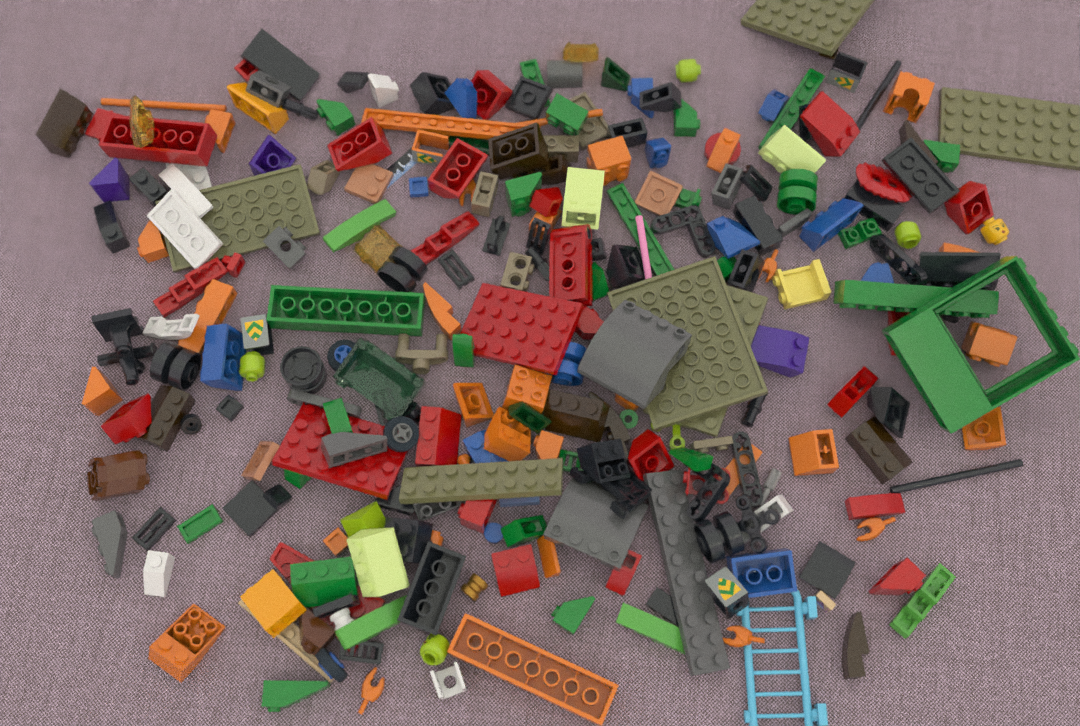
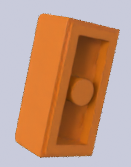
M544 536L537 539V545L545 578L559 576L561 570L555 543L544 539Z

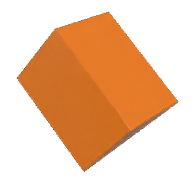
M92 366L82 405L94 415L100 416L123 401L111 381L98 368Z
M483 383L453 384L454 394L466 428L493 418L494 414Z

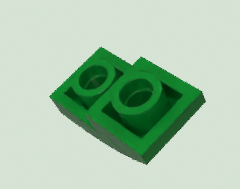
M870 218L858 222L853 227L840 230L838 236L845 249L864 243L870 240L872 236L882 232L875 219Z
M463 333L459 335L453 334L455 366L474 368L473 337Z
M342 397L323 403L331 433H353Z

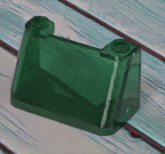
M364 338L358 339L333 375L337 379L336 384L344 389L346 387L353 388L380 407L385 413L384 417L389 421L392 418L403 416L428 383Z

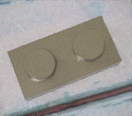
M732 436L698 440L693 441L690 447L692 450L702 453H708L709 449L715 448L717 451L728 450V446L733 444Z

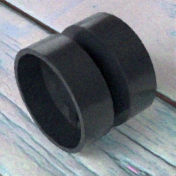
M396 246L388 257L390 262L385 261L377 271V275L387 286L396 292H412L417 286L415 281H420L428 271V268L413 252L404 247Z
M166 341L158 348L152 359L150 377L161 383H169L170 386L186 391L192 386L198 376L202 361L201 355Z
M304 346L295 347L289 350L281 360L280 371L290 389L315 394L325 385L327 372L320 356L315 350Z
M728 511L713 516V524L709 519L694 524L698 546L709 563L713 564L724 559L725 551L728 555L732 556L744 550V541L740 529Z

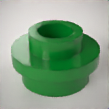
M626 409L619 415L626 429H631L638 423V415L631 409ZM627 415H630L632 417V421L630 423H627L625 421V417Z

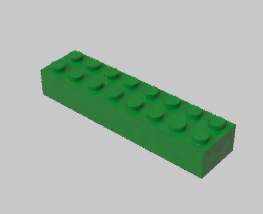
M840 280L835 281L833 304H839V308L846 309L858 306L859 310H875V307H877V311H894L895 309V312L907 313L913 312V310L918 309L951 288ZM977 290L940 312L939 316L952 315L953 317L990 318V315H996L998 312L999 291Z
M271 285L266 321L271 329L379 335L408 334L409 336L422 337L425 297L424 293Z

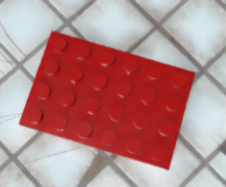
M482 283L460 334H468L473 337L474 356L557 375L584 306L578 302Z
M303 402L272 459V465L387 500L409 450L396 452L387 446V451L329 468L321 450V437L332 434L323 407L321 409L319 406L305 405V402ZM347 415L353 433L383 435L385 426Z

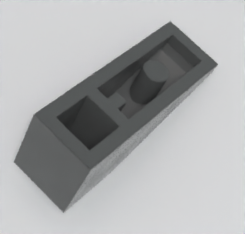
M338 432L321 437V450L329 468L387 451L388 439L384 435Z

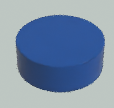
M489 523L484 529L485 539L489 543H499L503 539L501 532L503 527L499 523Z

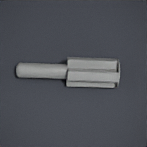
M774 468L771 469L763 486L765 489L760 507L764 505L770 491H774L782 475L781 471Z

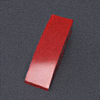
M901 493L849 497L844 501L849 520L906 513Z

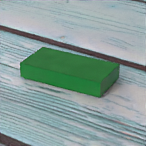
M211 504L177 527L186 543L190 544L224 521L215 506Z

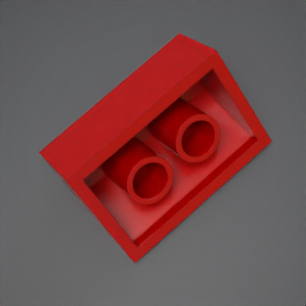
M457 138L428 178L429 190L443 198L459 199L488 158V155Z
M421 406L419 439L415 460L416 467L457 465L462 414L441 407Z

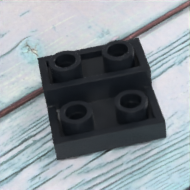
M819 541L799 577L836 599L856 562Z

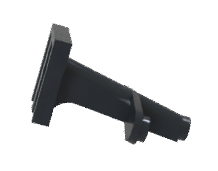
M128 308L92 316V323L105 342H113L126 384H138V381H140L138 374L143 373L145 366L134 356L131 337L142 335L144 328L139 326V320L136 316H133L132 309Z

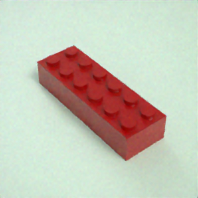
M110 114L98 146L109 157L207 167L218 135L209 123Z

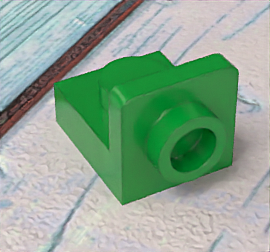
M683 188L674 206L681 209L689 206L699 207L702 196H699L701 189H697L695 193Z

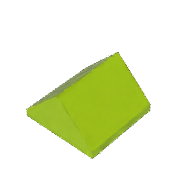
M377 501L340 519L348 537L362 529L384 528L386 521Z

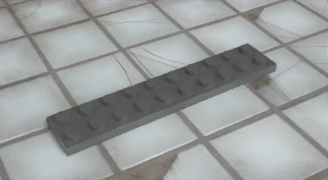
M672 470L646 473L643 475L645 484L652 488L648 497L690 677L730 669L712 592L705 583L708 576L702 552L696 540L697 533L694 531V520L687 515V508L690 503L685 493L686 487L685 483H683L682 471Z

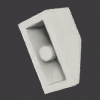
M368 74L371 94L379 108L398 100L397 92H399V88L395 81L392 82L389 76Z
M148 550L143 569L145 595L166 598L175 561L173 555Z

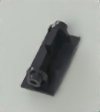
M498 216V218L492 220L482 250L483 252L500 256L510 227V223L505 222L503 216Z

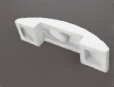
M170 164L158 174L200 218L213 208L212 204L174 164Z
M186 314L183 319L166 320L162 316L150 317L142 334L166 340L185 339L192 334L200 315Z

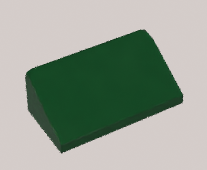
M523 401L508 407L509 416L529 427V429L537 434L551 423L550 419Z

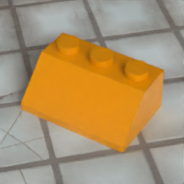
M247 83L230 84L226 87L236 108L274 134L289 120L287 110L282 109V106L277 108L246 92Z

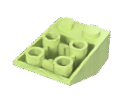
M568 167L561 226L571 227L589 224L591 229L598 230L604 170Z

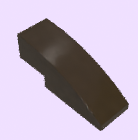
M861 612L851 615L845 631L842 647L844 679L866 676L862 656L870 653Z

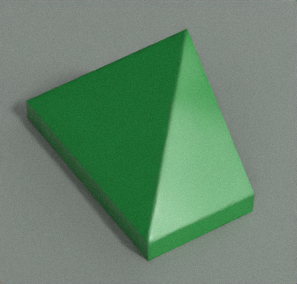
M593 262L592 301L608 296L609 288L604 270Z

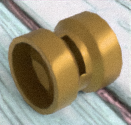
M473 573L469 577L468 583H464L460 589L475 602L479 598L481 591H485L488 588V584L477 574Z

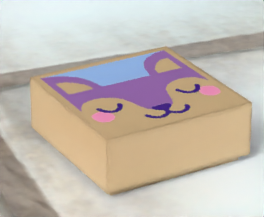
M820 590L814 594L816 596V603L826 613L836 606L823 591Z

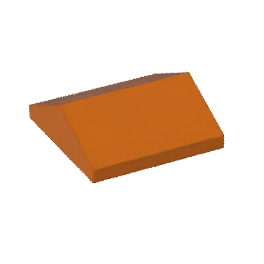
M1001 407L991 410L962 427L965 450H989L1006 446Z

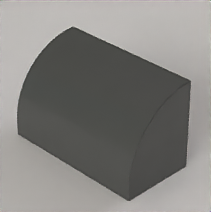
M582 60L547 61V86L552 88H582Z

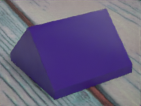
M267 135L248 164L253 175L256 176L291 167L296 157L272 136Z
M115 157L89 182V185L103 202L130 200V177Z

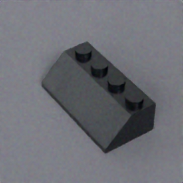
M920 252L918 265L927 274V282L923 286L953 288L1000 260L1001 253ZM998 279L979 290H995Z
M428 541L397 621L426 634L436 636L466 556Z

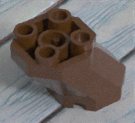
M140 450L92 458L88 463V467H92V471L87 472L88 493L94 495L92 500H105L143 491L145 485H149L150 482L149 473H146L147 454L141 453Z

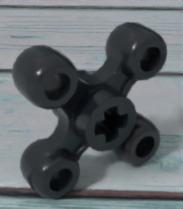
M741 494L736 498L735 503L742 512V519L736 523L740 532H746L751 537L750 547L752 551L762 553L767 549L768 544L761 535V527L765 524L775 525L779 523L781 514L777 509L772 508L768 509L764 514L758 515L752 510L753 500L751 496ZM742 499L746 500V505L742 504ZM771 513L775 516L774 520L770 518ZM753 519V524H755V526L750 527V523H748V520ZM757 541L761 543V548L757 547Z

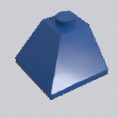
M722 216L707 223V228L715 247L727 259L740 254L742 249L748 250L760 244V241L741 223Z

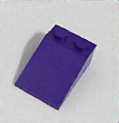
M759 325L751 349L758 366L792 378L802 374L804 371L809 337L793 331Z

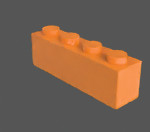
M212 279L211 283L205 288L202 300L198 301L194 314L200 316L194 330L188 338L178 340L179 346L183 349L187 348L200 353L201 359H203L206 328L210 325L223 323L237 296L233 286Z

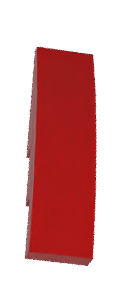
M467 211L440 226L438 232L425 238L424 243L412 249L411 252L417 255L425 264H428L464 239L480 223Z
M216 257L185 274V279L169 287V292L153 300V303L163 318L202 294L212 279L218 281L228 271L219 258Z

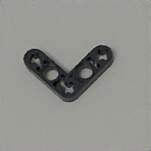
M697 206L685 207L658 216L651 222L650 229L656 235H662L687 226L697 253L701 257H709L715 251V244L708 231L702 212ZM690 212L696 214L694 218L690 216L685 219V216L689 215ZM671 217H679L680 224H674L671 221ZM667 221V224L663 225L661 229L655 226L657 222L663 224ZM696 227H700L703 230L702 236H698L695 233ZM704 245L705 247L709 246L710 249L708 250V252L707 250L702 249Z
M713 463L706 474H702V471L695 472L690 468L692 472L706 480L687 508L688 517L696 522L703 521L730 483L729 474ZM717 474L722 477V480L719 481L713 476ZM708 491H712V497L705 500V494Z

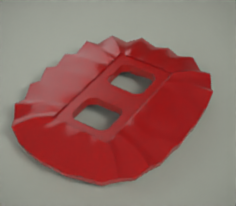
M866 162L863 164L859 163L856 167L857 180L866 191L895 202L905 203L911 199L910 192L889 169H883L881 166L876 167L874 164L868 165Z

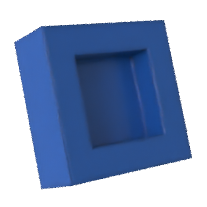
M427 177L409 178L410 198L429 196Z

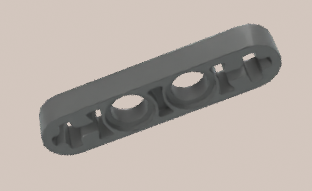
M291 389L286 400L295 405L302 406L303 402H305V405L312 404L322 409L323 403L334 399ZM343 402L347 415L356 418L360 417L362 408Z

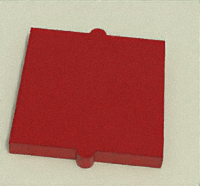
M97 108L85 135L100 141L110 114H121L114 113L113 110L107 111Z

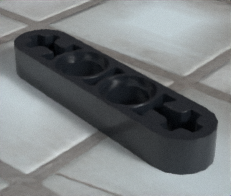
M878 234L870 238L871 249L910 285H923L927 282L926 272L884 234ZM890 250L894 253L893 259L889 255ZM903 261H904V262L906 263V265H907V269H906V270H904V269L902 268V262H903Z
M739 431L732 436L733 444L731 447L742 494L751 496L750 488L756 487L752 490L753 495L758 497L755 503H752V508H755L762 503V489L750 438L747 433ZM738 437H740L741 440H745L742 444L743 450L740 452H737V450L739 451L741 449L740 443L736 442ZM741 455L748 456L750 463L747 465L742 464L739 457ZM745 474H751L754 477L752 484L744 481Z

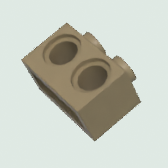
M480 171L471 202L473 214L490 217L499 186L498 175Z
M510 252L500 286L527 292L530 283L527 279L529 275L533 274L534 270L532 257ZM523 265L525 267L523 269H518L516 266ZM513 281H518L520 284L515 286L511 283Z

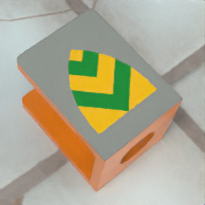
M418 129L412 147L413 162L437 167L443 159V154L419 149L420 145L448 150L449 137Z

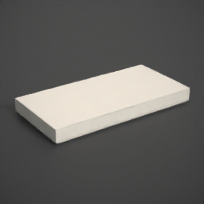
M171 189L147 215L194 269L205 264L223 245L222 241L175 190Z

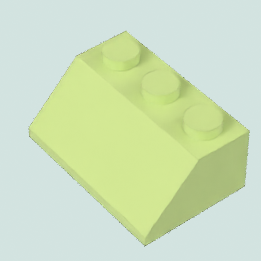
M785 125L770 136L758 152L762 159L774 166L779 173L790 169H806L815 173L826 161L824 157Z
M394 528L362 529L346 539L363 597H380L410 586Z

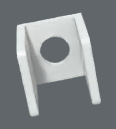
M457 661L454 662V666L441 671H430L440 700L467 691ZM447 676L455 677L456 684L453 688L445 687L444 679Z

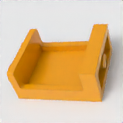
M274 569L266 573L261 580L248 588L240 596L264 630L273 638L307 610Z

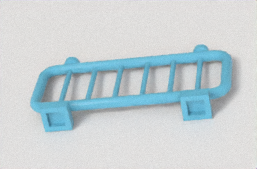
M797 589V592H790L793 596L794 606L749 607L748 605L736 614L741 616L742 626L751 632L796 631L798 648L752 649V643L743 646L748 710H744V722L749 723V726H758L757 718H804L805 726H813V722H815L816 726H828L826 703L814 704L813 709L811 707L803 614H805L806 620H814L818 617L816 596H807L804 602H802L801 594ZM795 611L796 627L750 628L749 612ZM798 653L800 670L754 671L752 654ZM800 674L802 691L755 692L754 675ZM802 696L804 713L757 714L756 697Z

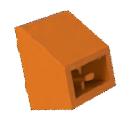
M499 407L485 432L484 449L507 461H521L530 454L531 429L509 416L508 410Z
M832 429L814 430L788 438L794 476L834 473L839 468Z

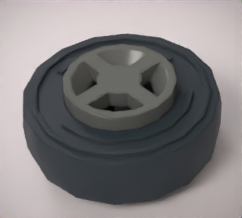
M398 416L392 418L385 425L383 435L387 437V446L391 450L405 452L416 445L419 439V430L412 419Z

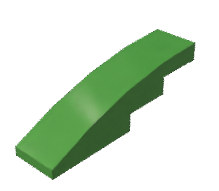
M384 199L337 226L325 235L323 240L334 253L362 240L366 233L379 228L380 223L395 217L396 211Z
M939 563L923 581V585L911 595L889 625L904 639L909 637L918 623L938 603L956 576Z
M407 595L336 630L335 633L344 650L378 636L381 632L398 625L400 622L397 619Z
M623 602L615 623L685 655L679 627Z

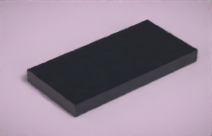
M263 29L258 32L240 56L258 71L260 70L291 86L289 95L298 102L301 101L320 75Z
M909 138L882 159L887 168L929 214L960 191L912 138Z

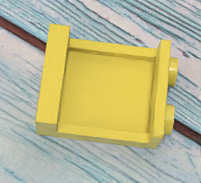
M820 259L813 260L810 265L787 271L777 269L775 276L772 277L773 285L777 287L779 292V302L783 304L784 309L827 300L832 293Z

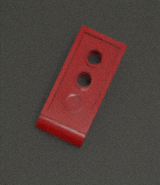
M589 224L552 229L550 233L549 297L582 303L584 307L592 306V245L590 243L592 241V231Z

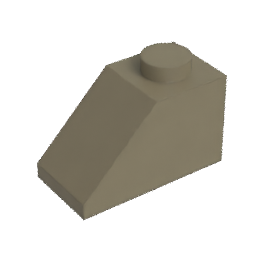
M325 160L310 169L307 188L317 195H323L332 189L341 171L338 172L333 162Z

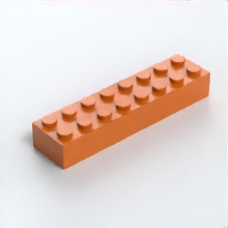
M466 613L447 650L449 655L598 726H602L619 686Z

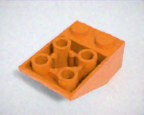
M193 603L149 646L148 659L181 683L197 667L224 631L225 626Z

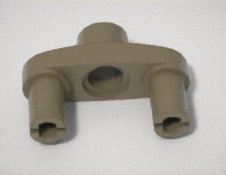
M446 334L436 335L435 350H409V335H398L395 360L400 363L413 365L412 371L414 373L427 374L430 371V365L448 361L449 352L447 350Z

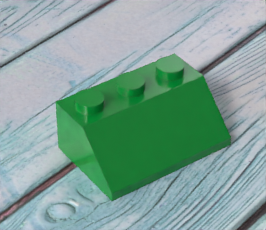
M352 557L290 564L293 594L306 608L319 607L350 594L359 597L357 575Z

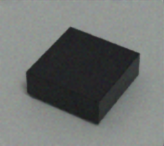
M228 394L217 406L216 411L232 422L244 406Z
M279 483L263 494V497L275 510L292 499V496Z

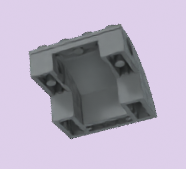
M624 300L607 317L596 332L580 362L577 372L645 409L663 390L669 370L687 352L692 334L686 332L683 328L676 327L665 319L655 316L650 311L636 306L633 302Z
M572 477L543 534L544 539L562 547L567 545L600 560L602 565L620 572L649 504L642 502L627 517L621 519L610 509L611 503L617 500L612 493L604 490L602 485L596 481L580 484Z

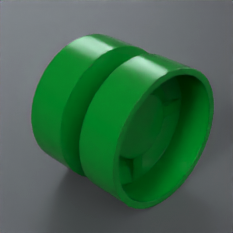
M790 169L782 172L778 183L777 208L784 213L798 215L807 208L811 212L814 211L817 201L818 176L806 169Z

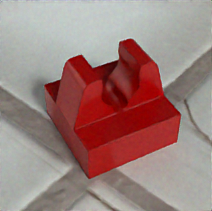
M235 252L232 257L224 255L221 261L224 263V267H226L230 276L238 278L246 263L242 255Z

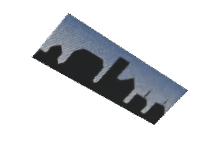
M412 148L386 169L394 174L387 188L417 163L413 162Z

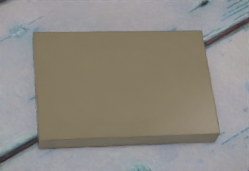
M586 92L570 99V101L588 111L597 109ZM602 116L588 118L578 135L581 150L588 148L589 144L597 143L607 138L608 124Z

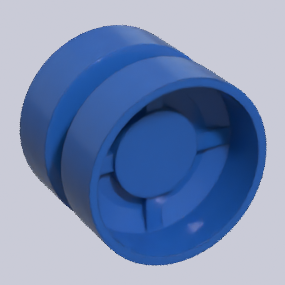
M570 342L557 375L545 373L552 376L551 382L565 386L581 385L584 376L578 373L577 370L587 348L578 343Z

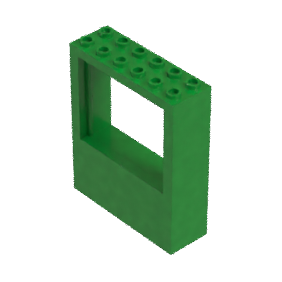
M1003 257L881 330L941 429L950 434L1080 360L1078 348L1068 340L1067 330L1057 322V314L1047 306L1046 296L1041 291H1038L1035 286L1037 285L1035 278L1031 274L1028 275L1025 270L1026 264L1020 257ZM1005 274L1052 352L985 390L940 318L939 313Z

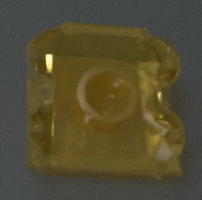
M569 41L563 47L564 60L577 62L598 60L599 48L595 42L593 44H571Z
M134 95L130 100V128L134 146L142 149L146 145L153 143L154 122L151 111L145 109L143 101Z
M374 225L373 229L359 243H356L353 251L359 255L363 263L371 266L373 271L377 273L385 261L390 262L388 257L395 247L401 245L380 225Z

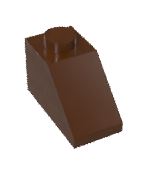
M309 609L299 616L300 645L306 653L315 656L320 649H325L333 641L335 630L320 618L315 617L314 613Z

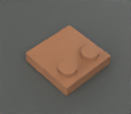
M374 164L356 167L344 190L347 193L376 204L381 200L394 174Z
M650 170L635 200V204L658 216L670 213L683 189V185Z
M260 441L241 476L248 480L260 481L280 445L275 442Z

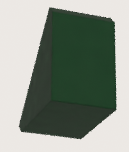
M606 57L602 71L601 87L627 91L631 76L612 59Z

